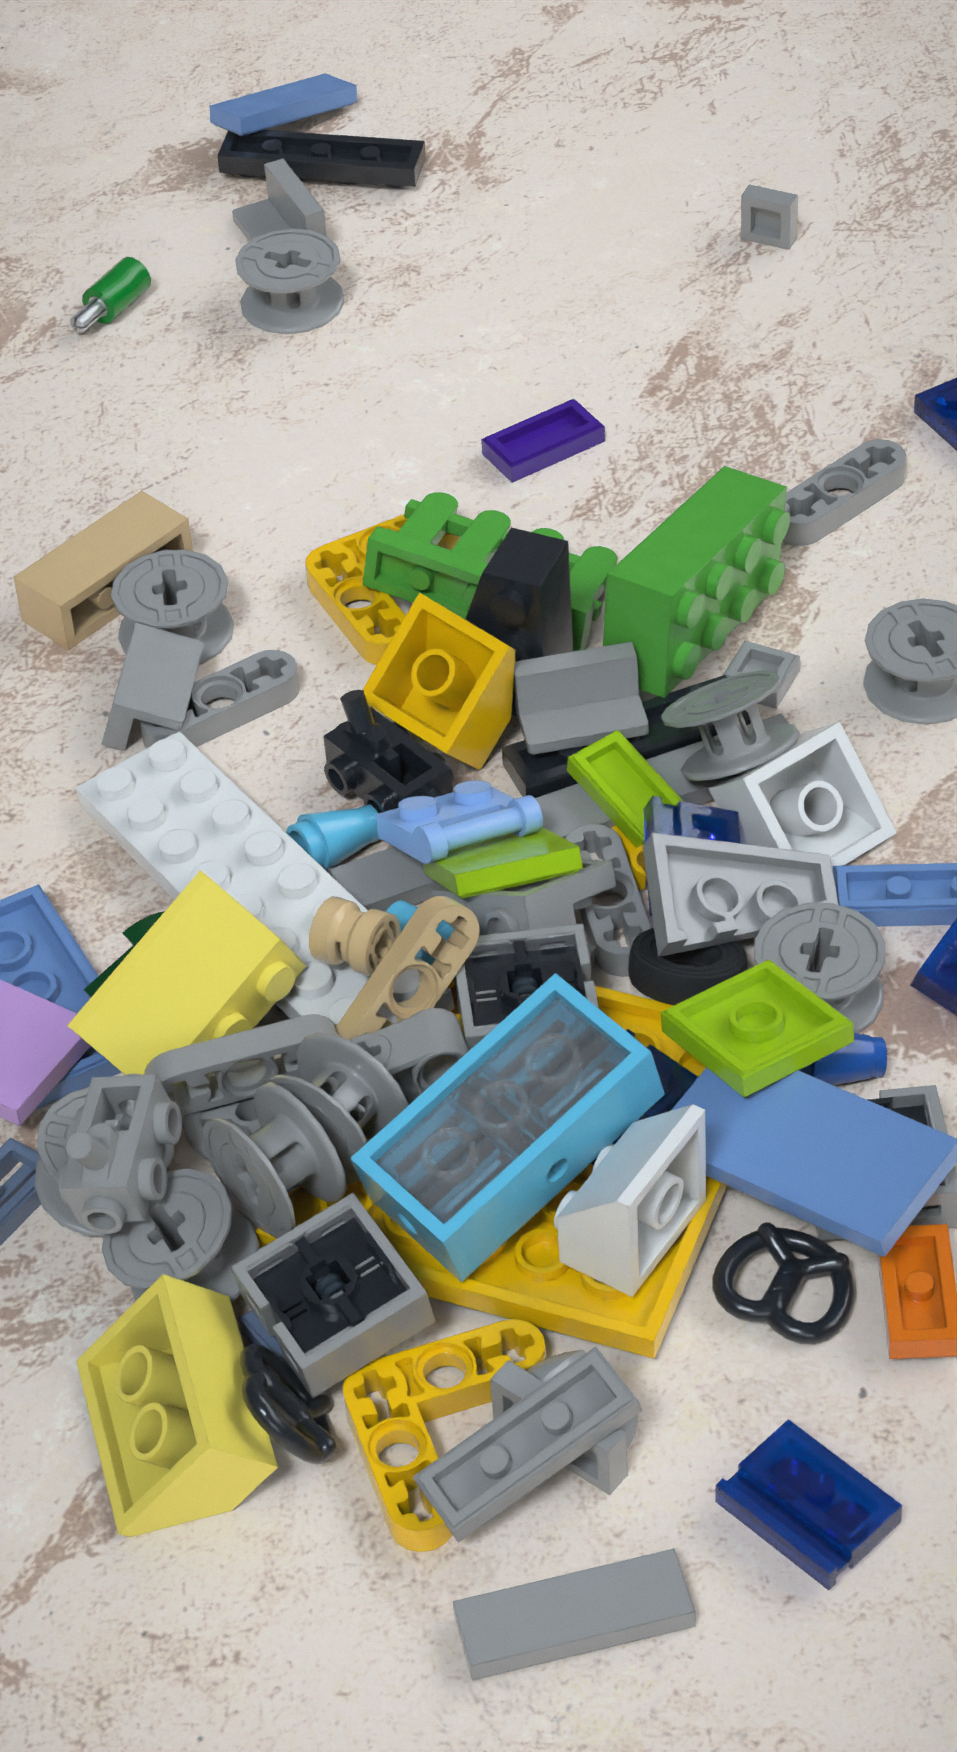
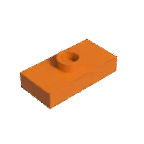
M948 1224L909 1225L885 1257L877 1254L889 1359L957 1356V1289Z

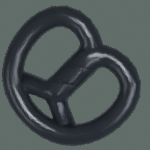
M770 1222L762 1223L757 1231L751 1232L734 1242L720 1258L712 1277V1291L718 1304L727 1313L741 1320L767 1323L782 1337L799 1344L820 1343L829 1340L837 1334L845 1325L851 1313L855 1296L854 1280L849 1268L850 1261L846 1254L837 1252L830 1245L810 1234L793 1229L775 1227ZM768 1250L779 1268L764 1296L760 1300H751L739 1295L734 1288L736 1273L750 1257L761 1251ZM793 1252L802 1254L808 1258L798 1259L797 1257H795ZM829 1274L833 1285V1296L830 1307L823 1317L814 1322H802L791 1317L788 1314V1310L803 1281L807 1278Z
M251 1344L244 1348L240 1354V1366L245 1377L242 1384V1395L254 1419L270 1437L299 1459L311 1464L327 1462L336 1450L334 1432L327 1415L332 1406L330 1398L323 1394L312 1398L294 1370L268 1348L258 1344Z

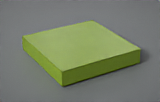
M544 827L537 833L523 837L510 833L448 851L447 858L430 864L423 863L426 876L461 899L568 875L583 869L580 847Z
M770 959L660 1012L662 1032L744 1098L854 1042V1023Z

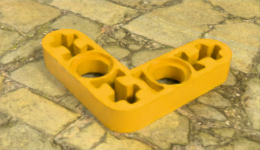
M404 514L319 546L308 554L305 561L307 585L310 592L361 657L374 665L378 664L406 615L389 594L363 586L368 537L377 526L398 532L407 521L404 518ZM446 532L437 545L452 550L460 537ZM342 575V581L337 582V576ZM356 600H367L372 603L367 607L359 609L345 607V604ZM379 626V634H375L374 628Z
M518 1319L503 1320L381 1357L345 1378L343 1395L349 1426L390 1534L396 1543L405 1549L416 1552L433 1551L443 1546L452 1537V1533L420 1488L419 1495L424 1509L428 1514L432 1513V1518L419 1522L416 1514L410 1511L408 1492L418 1488L413 1476L438 1459L425 1422L492 1402L490 1379L508 1360L512 1362L508 1355H503V1352L515 1349L519 1357H525L520 1362H514V1364L525 1371L545 1360L544 1336L536 1326L528 1321ZM477 1358H482L483 1370L487 1369V1373L477 1375ZM442 1366L456 1367L465 1374V1377L459 1384L449 1388L434 1387L426 1380L427 1375L432 1370ZM379 1391L380 1396L383 1399H387L389 1418L381 1422L378 1421V1414L374 1403L370 1397H366L368 1393ZM396 1443L409 1444L419 1452L413 1462L399 1467L388 1466L378 1458L384 1448Z

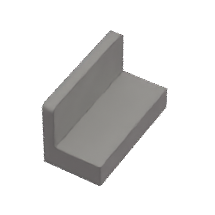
M283 158L264 164L268 199L236 208L232 211L233 221L248 241L274 230L291 228L313 230L326 236L324 209Z
M135 622L101 745L125 751L134 718L174 730L182 728L204 646L200 640Z
M632 642L515 661L513 682L515 708L528 753L539 754L591 745L616 730H619L625 738L643 736L649 733L648 719L639 695L637 655Z

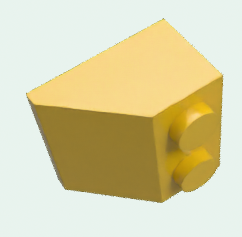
M419 592L362 690L369 706L444 753L481 770L511 719L515 649Z

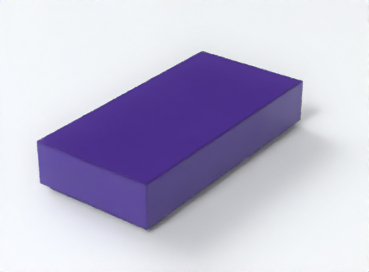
M571 399L481 439L482 455L513 483L605 442V426L575 399Z

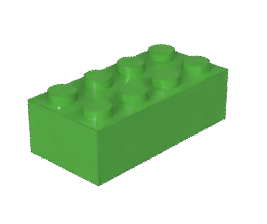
M724 466L607 573L603 646L626 642L633 643L637 655L639 689L665 698L683 679L688 680L691 678L698 664L712 651L719 650L726 637L741 622L746 623L752 616L754 609L768 595L772 596L778 591L785 574V564L780 561L781 546L790 523V514L785 511L787 486Z

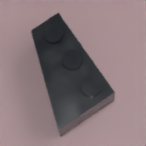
M511 527L482 572L465 620L515 649V661L573 652L568 541ZM513 686L512 714H511V715L517 716L516 708H515L514 686Z

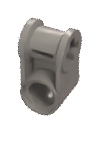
M442 1008L421 1010L410 1018L373 1033L356 1036L349 1040L362 1047L382 1063L399 1084L408 1104H411L469 1051L458 1018L452 1012Z

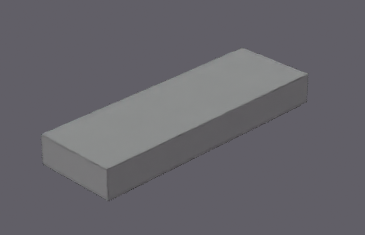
M594 1347L414 1475L413 1479L459 1543L641 1413L642 1408L637 1398L597 1347Z
M675 1549L453 1601L454 1617L472 1680L696 1627V1612Z

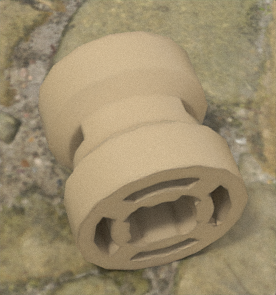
M332 896L322 903L313 918L309 932L310 953L316 960L332 965H339L345 961L349 963L354 972L370 977L401 933L399 919L395 914L379 909L361 912L355 902Z

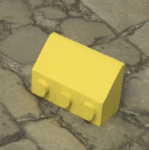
M200 870L67 1026L124 1075H144V1071L150 1061L166 1051L254 1029L271 1007L290 992L296 978L306 965L278 936Z
M162 1274L76 1360L117 1532L119 1535L134 1537L232 1511L278 1468L269 1435L254 1419L243 1399L242 1384L245 1377L240 1366V1354L244 1346L230 1297Z

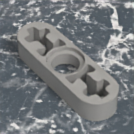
M876 439L867 441L788 491L786 494L785 511L790 514V523L783 542L795 546L816 543L900 488L905 481L906 452L903 447L890 440ZM832 489H848L854 493L839 496L829 494L827 491Z
M280 650L261 651L194 682L183 726L180 730L139 720L145 748L178 732H181L195 747H198L287 705L297 697L300 689L295 659L290 654ZM217 698H230L235 701L230 706L223 708H210L206 706L209 701Z
M601 824L582 825L572 830L566 839L580 847L581 859L592 860L589 853H596L597 857L602 859V861L613 862L616 886L603 892L618 893L625 899L614 906H601L592 901L590 906L579 909L589 943L592 946H596L597 965L610 975L627 977L629 976L628 963L633 940L640 933L651 929V925L618 833L612 828ZM623 928V935L628 947H621L620 943L614 940V930Z
M317 1014L304 1015L166 1051L150 1061L144 1071V1075L157 1074L170 1101L178 1105L181 1116L252 1098L257 1087L264 1080L277 1075L302 1079L298 1071L296 1052L304 1037L318 1032L338 1034L333 1022L329 1018ZM275 1055H281L280 1058L274 1059ZM251 1058L260 1060L254 1067L241 1072L228 1071L232 1065L242 1060ZM214 1072L215 1074L212 1076H207V1073Z

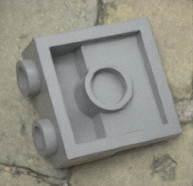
M581 859L583 869H579V872L462 899L443 886L431 890L432 897L446 896L470 909L477 917L479 936L574 925L576 924L574 910L590 906L592 904L591 896L615 887L616 881L612 861Z

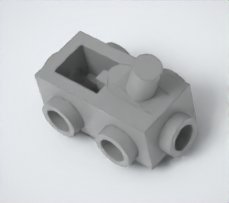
M157 1074L92 1077L85 1104L76 1113L75 1133L66 1142V1152L69 1155L68 1162L62 1164L59 1171V1192L63 1202L70 1206L79 1224H84L95 1232L112 1234L120 1231L124 1222L145 1221L150 1201L162 1200L166 1193L167 1173L162 1161L165 1144H176L179 1141L182 1119L178 1105L170 1101Z

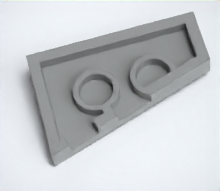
M652 833L643 846L658 957L754 938L767 920L786 908L804 903H834L839 905L829 854Z

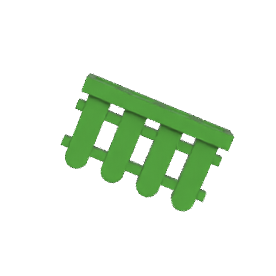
M430 493L422 502L411 499L405 506L404 518L407 521L398 532L377 526L368 537L363 586L412 603L420 592L465 619L482 572L508 534L511 520L506 514L496 510L483 511L474 520L457 515L458 501L447 493ZM539 528L532 531L533 533L564 540L562 534L553 529ZM446 532L461 537L452 550L437 545ZM602 546L589 547L581 556L569 553L573 651L585 650L587 648L591 622H596L601 615L603 602L598 601V599L606 589L607 573L617 565L618 560L616 553L609 548Z

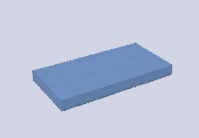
M38 884L1 899L0 979L78 1013L90 999L83 989L94 981L98 974L40 885ZM90 1046L36 1109L57 1101L70 1092L89 1087L92 1077H111L121 1073V1071Z
M706 1067L672 1109L675 1110L692 1104L705 1109L706 1176L883 1257L891 1250L957 1163V1138L801 1071H796L744 1098Z

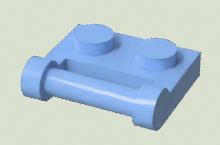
M478 780L457 784L454 787V792L435 798L429 796L409 797L399 802V808L376 814L378 838L424 864L434 863L447 858L448 851L510 833L523 837L539 832L543 826L542 811L533 796L527 795L515 799L495 789L489 782Z

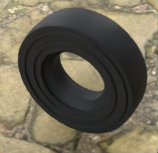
M654 928L640 933L633 940L628 963L629 979L631 984L645 996L665 1004L676 1005L746 971L748 967L747 954L745 949L737 941L658 957Z

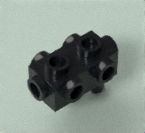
M363 690L347 692L340 698L348 721L339 724L335 729L323 736L326 755L325 776L338 794L345 796L353 791L363 799L364 806L372 805L378 813L399 808V802L409 797L429 796L435 798L453 792V772L447 761L436 752L431 753L411 738L403 726L389 721L374 708L369 707Z

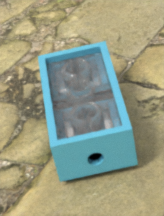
M555 973L358 1150L350 1160L370 1200L462 1283L594 1161L601 1150L610 1146L633 1122L637 1121L661 1099L665 1093L651 1051Z

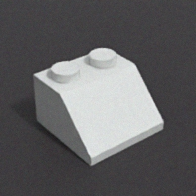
M840 722L803 732L794 745L777 757L741 773L730 775L708 788L736 843L829 854L832 870L833 866L846 865L897 833Z
M692 1104L635 1121L615 1145L611 1144L601 1150L589 1178L578 1191L572 1190L568 1192L557 1208L554 1227L558 1230L559 1262L633 1297L706 1202L705 1109Z

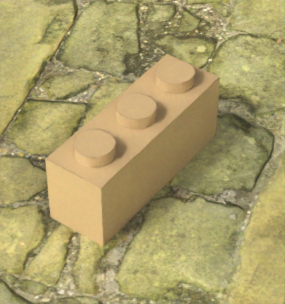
M141 490L13 577L22 621L63 648L70 650L120 615L111 598L114 579L126 565L143 555L162 550L193 551L189 519Z

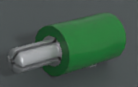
M133 257L122 258L82 295L84 307L70 319L71 327L76 332L83 333L96 321L104 324L112 322L127 307L134 304L150 287L151 277L146 267Z

